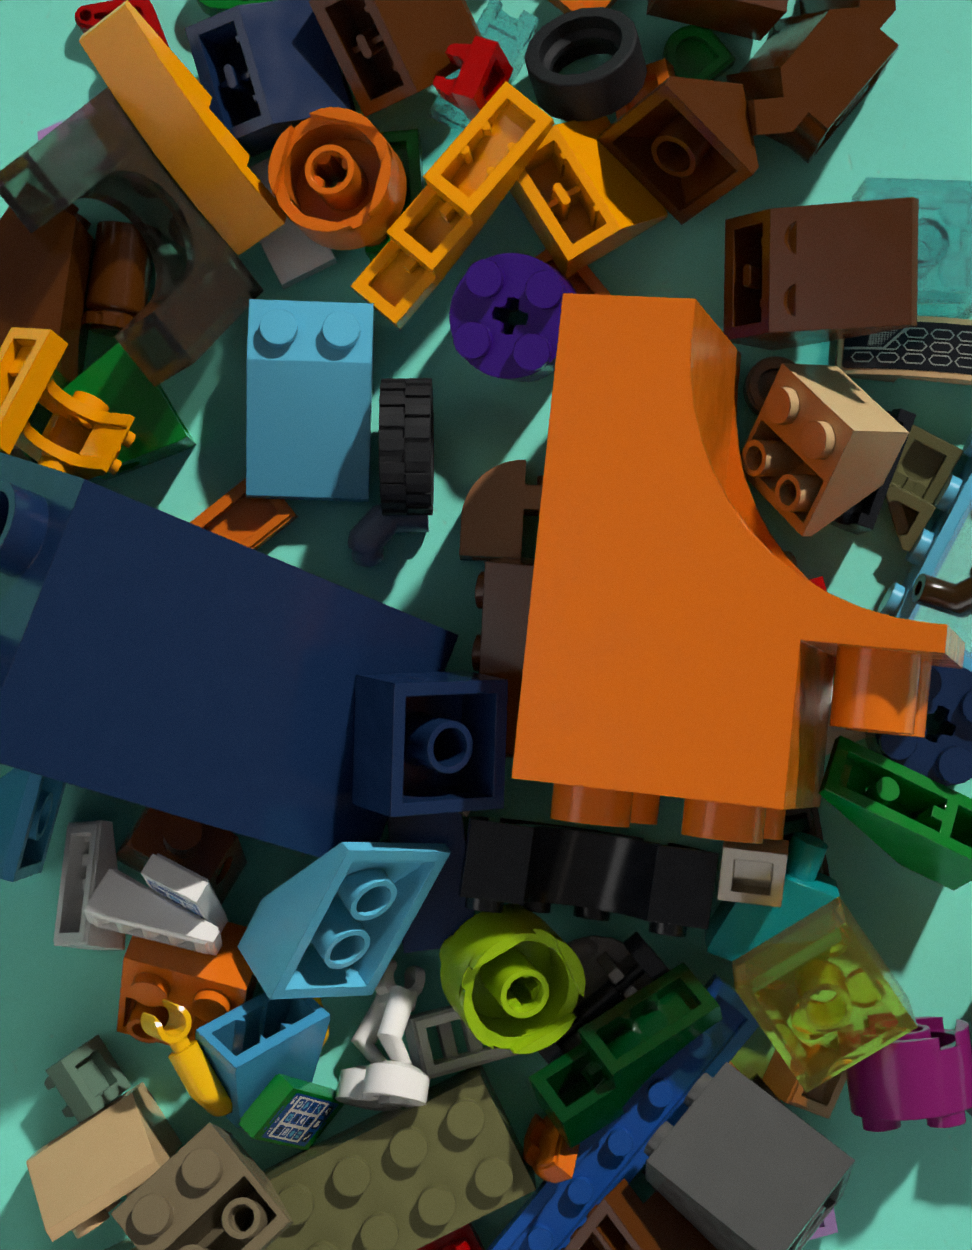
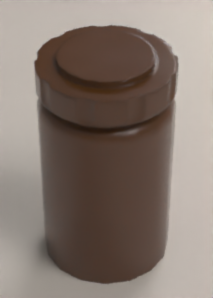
M100 221L97 223L85 298V307L88 311L83 313L81 323L84 328L109 337H142L144 323L140 320L145 317L158 238V234L155 231L140 225L119 221Z

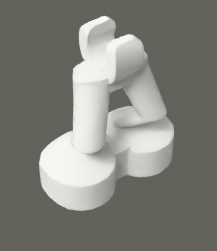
M391 960L375 989L376 997L351 1039V1042L371 1064L341 1070L335 1097L337 1101L375 1111H391L401 1109V1107L410 1108L426 1105L430 1077L420 1068L413 1066L402 1040L411 1012L415 1010L417 997L424 988L425 971L421 967H408L404 974V986H397L394 981L397 962ZM378 1039L383 1045L390 1060L387 1061V1059L383 1056L380 1050L376 1047L375 1043Z

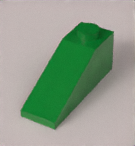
M841 735L834 740L819 794L901 866L953 891L972 881V799Z

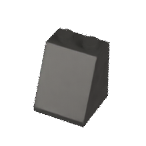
M726 1062L714 1077L706 1072L695 1082L683 1102L689 1108L675 1126L666 1121L650 1138L644 1149V1153L649 1157L646 1160L645 1179L717 1250H802L843 1196L855 1160Z

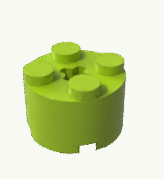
M511 903L503 906V913L482 911L462 924L454 935L449 936L440 947V977L443 992L450 1005L482 1044L492 1049L496 1047L511 1050L513 1054H530L552 1045L570 1029L576 1018L573 1011L578 1002L579 995L581 994L584 997L586 985L584 970L573 949L535 913L526 910L518 904Z

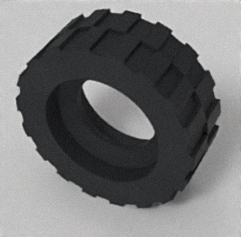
M432 378L381 379L379 396V477L383 516L433 515L434 412Z

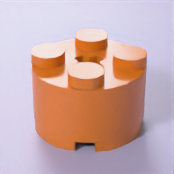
M326 107L310 112L311 117L301 121L295 127L290 125L281 133L270 155L268 181L279 207L308 238L321 246L335 250H355L365 246L373 247L380 244L386 239L387 230L400 217L405 204L407 179L402 161L378 128L362 114L340 107ZM332 181H336V186L331 188Z

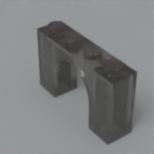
M108 87L0 170V195L30 233L34 232L79 198L96 199L111 205L125 215L138 229L153 258L156 275L155 289L150 302L115 336V339L154 387L194 364L249 307V299H256L264 291L232 248L195 207L156 157Z

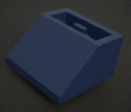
M275 0L237 5L185 28L201 85L212 96L209 106L210 110L250 154V157L273 149L281 133L290 125L295 127L301 121L311 117L310 112L326 107H340L356 112L347 79L308 2L310 0Z

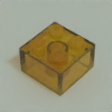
M840 896L732 961L735 991L806 1093L918 1028L908 996Z

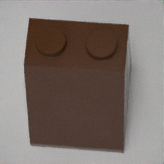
M22 185L0 219V347L11 327L51 329L68 343L52 376L55 383L63 389L83 372L89 330L84 328L81 323L83 313L88 311L85 307V298L94 247V239L88 230L92 224L77 213L79 208L54 190L46 188L41 196L25 185Z

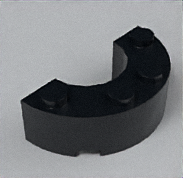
M472 816L469 818L458 895L466 897L465 908L477 911L503 913L504 903L518 904L531 912L550 913L552 903L574 906L573 916L609 921L610 913L613 912L648 921L649 932L673 937H686L687 927L708 929L719 853L674 843L664 845L645 841L641 837L571 826L500 818V822L489 821V817Z

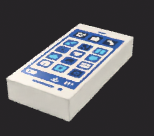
M159 853L157 855L152 854L141 871L148 886L219 927L221 934L228 919L209 880Z

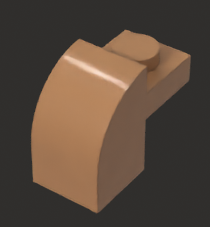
M514 460L499 464L485 472L471 487L464 501L461 515L460 560L487 562L500 558H521L523 515L539 516L543 475L537 476V485L525 484L526 460Z

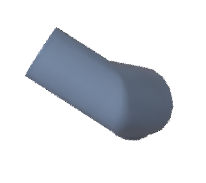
M381 504L373 506L350 531L347 544L352 549L353 561L363 567H372L379 564L383 560V547L395 533L429 532L428 515L383 516Z

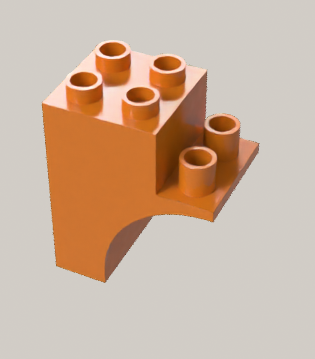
M563 293L511 778L553 783L550 819L611 827H630V823L657 825L660 796L685 798L682 835L721 841L762 844L763 839L783 840L786 810L820 807L821 795L819 790L824 774L835 657L836 664L829 726L846 728V730L925 738L932 666L963 669L965 643L948 624L896 618L862 608L836 597L812 583L788 558L770 533L757 509L746 480L741 459L737 428V401L742 354L700 303L693 298Z

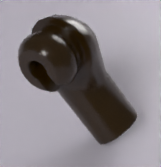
M972 568L969 572L970 577L956 584L924 573L920 574L912 588V602L955 617L964 618L971 615Z

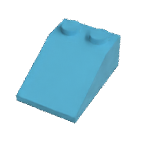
M249 299L246 357L247 498L369 502L375 328L374 303Z
M341 842L263 897L237 947L269 1000L372 995L451 853L446 844Z

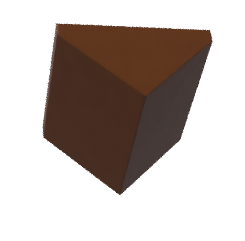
M670 76L606 128L597 138L681 225L754 175L759 167L743 84Z

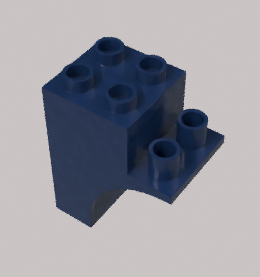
M0 452V764L319 858L341 842H379L389 817L352 804L356 675L445 672L459 635L86 479Z

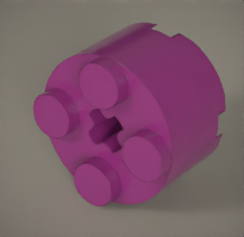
M943 1017L895 1018L872 1022V1035L858 1038L857 1026L847 1029L841 1034L850 1108L854 1115L862 1118L863 1130L871 1132L891 1131L900 1128L901 1121L926 1119L927 1125L933 1128H950L966 1123L965 1110L972 1108V1048L969 1025L966 1021L957 1019L955 1030L944 1029Z

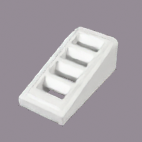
M97 820L74 822L67 825L53 939L54 946L87 950H125L124 933L96 927L88 922L83 912L85 905L109 868L112 870L116 868L118 870L113 822Z
M109 868L83 910L88 922L96 927L215 956L223 945L219 927L116 868L113 870Z
M451 1005L410 1015L405 1028L412 1064L424 1071L430 1079L518 1055L513 1054L511 1050L496 1047L494 1049L490 1047L483 1048L482 1043L475 1037ZM458 1019L461 1021L468 1052L458 1054L451 1021ZM436 1026L443 1058L435 1060L433 1059L426 1028Z

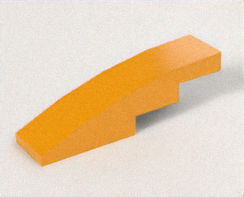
M128 0L81 35L79 39L81 46L148 146L195 207L238 256L285 224L286 215L279 207L276 198L247 166L250 154L210 110L209 106L212 96Z
M505 81L423 176L427 183L426 187L387 230L391 240L352 283L351 287L354 292L367 303H374V309L401 330L443 280L507 195L555 124L553 118Z

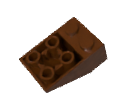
M905 197L771 208L726 219L723 333L732 343L775 351L917 326L919 199Z

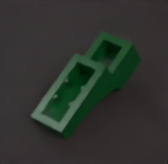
M682 962L579 1028L581 1044L529 1077L538 1104L569 1147L573 1148L624 1114L622 1107L660 1067L687 1044L723 1019L720 1005L685 963Z

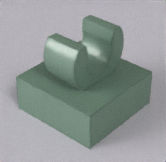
M99 1035L85 1042L45 1070L49 1075L45 1080V1086L48 1090L56 1086L68 1105L62 1110L65 1117L75 1116L79 1123L94 1115L131 1087Z

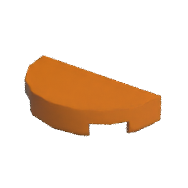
M535 1113L524 1138L523 1158L532 1166L535 1174L541 1179L557 1184L573 1178L580 1143L570 1148L546 1115L542 1119Z

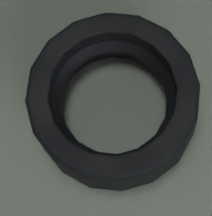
M605 7L581 8L553 19L542 26L529 41L524 57L538 105L551 117L568 122L574 120L592 121L618 111L630 103L643 88L647 74V67L634 22L621 11ZM590 55H613L609 61L594 70L581 74H559L564 67L575 60Z

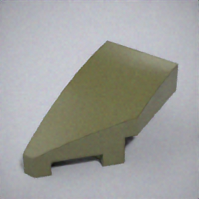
M914 424L885 497L900 546L909 553L936 509L934 502L963 453L962 449Z

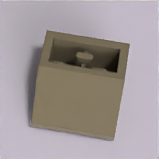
M210 1122L111 1213L138 1250H265L294 1223L271 1181L232 1133Z

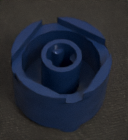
M932 666L927 714L935 712L934 720L939 723L937 734H927L925 738L865 732V740L868 749L944 786L965 783L972 778V672L964 667L959 669Z

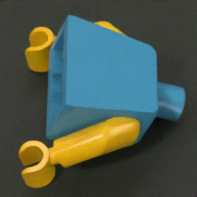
M265 992L196 1029L195 1040L192 1041L187 1037L191 1029V1015L186 1008L165 999L162 1000L164 1007H166L169 1013V1020L165 1027L154 1015L146 1012L142 1013L140 1020L142 1029L146 1034L170 1045L173 1052L168 1058L189 1095L211 1115L216 1117L225 1116L236 1128L242 1130L244 1129L238 1124L240 1122L239 1119L276 1074L280 1073L312 1083L321 1050L330 1032V1014L324 1009L321 998L269 1000Z

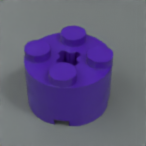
M503 253L474 262L456 287L450 305V329L456 351L473 367L493 377L518 382H532L547 377L555 371L563 293L577 294L575 288L558 269L529 255ZM519 309L527 313L528 321L526 325H516L514 328V326L508 324L510 312H517Z

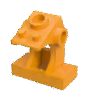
M11 327L0 347V452L10 455L16 445L36 460L37 464L86 480L100 475L103 476L107 472L115 475L122 465V461L117 459L121 446L124 445L129 448L136 438V434L129 430L135 417L131 414L108 412V405L96 396L84 391H75L73 396H71L55 383L52 376L68 343L51 329ZM37 402L53 413L42 435L29 422Z

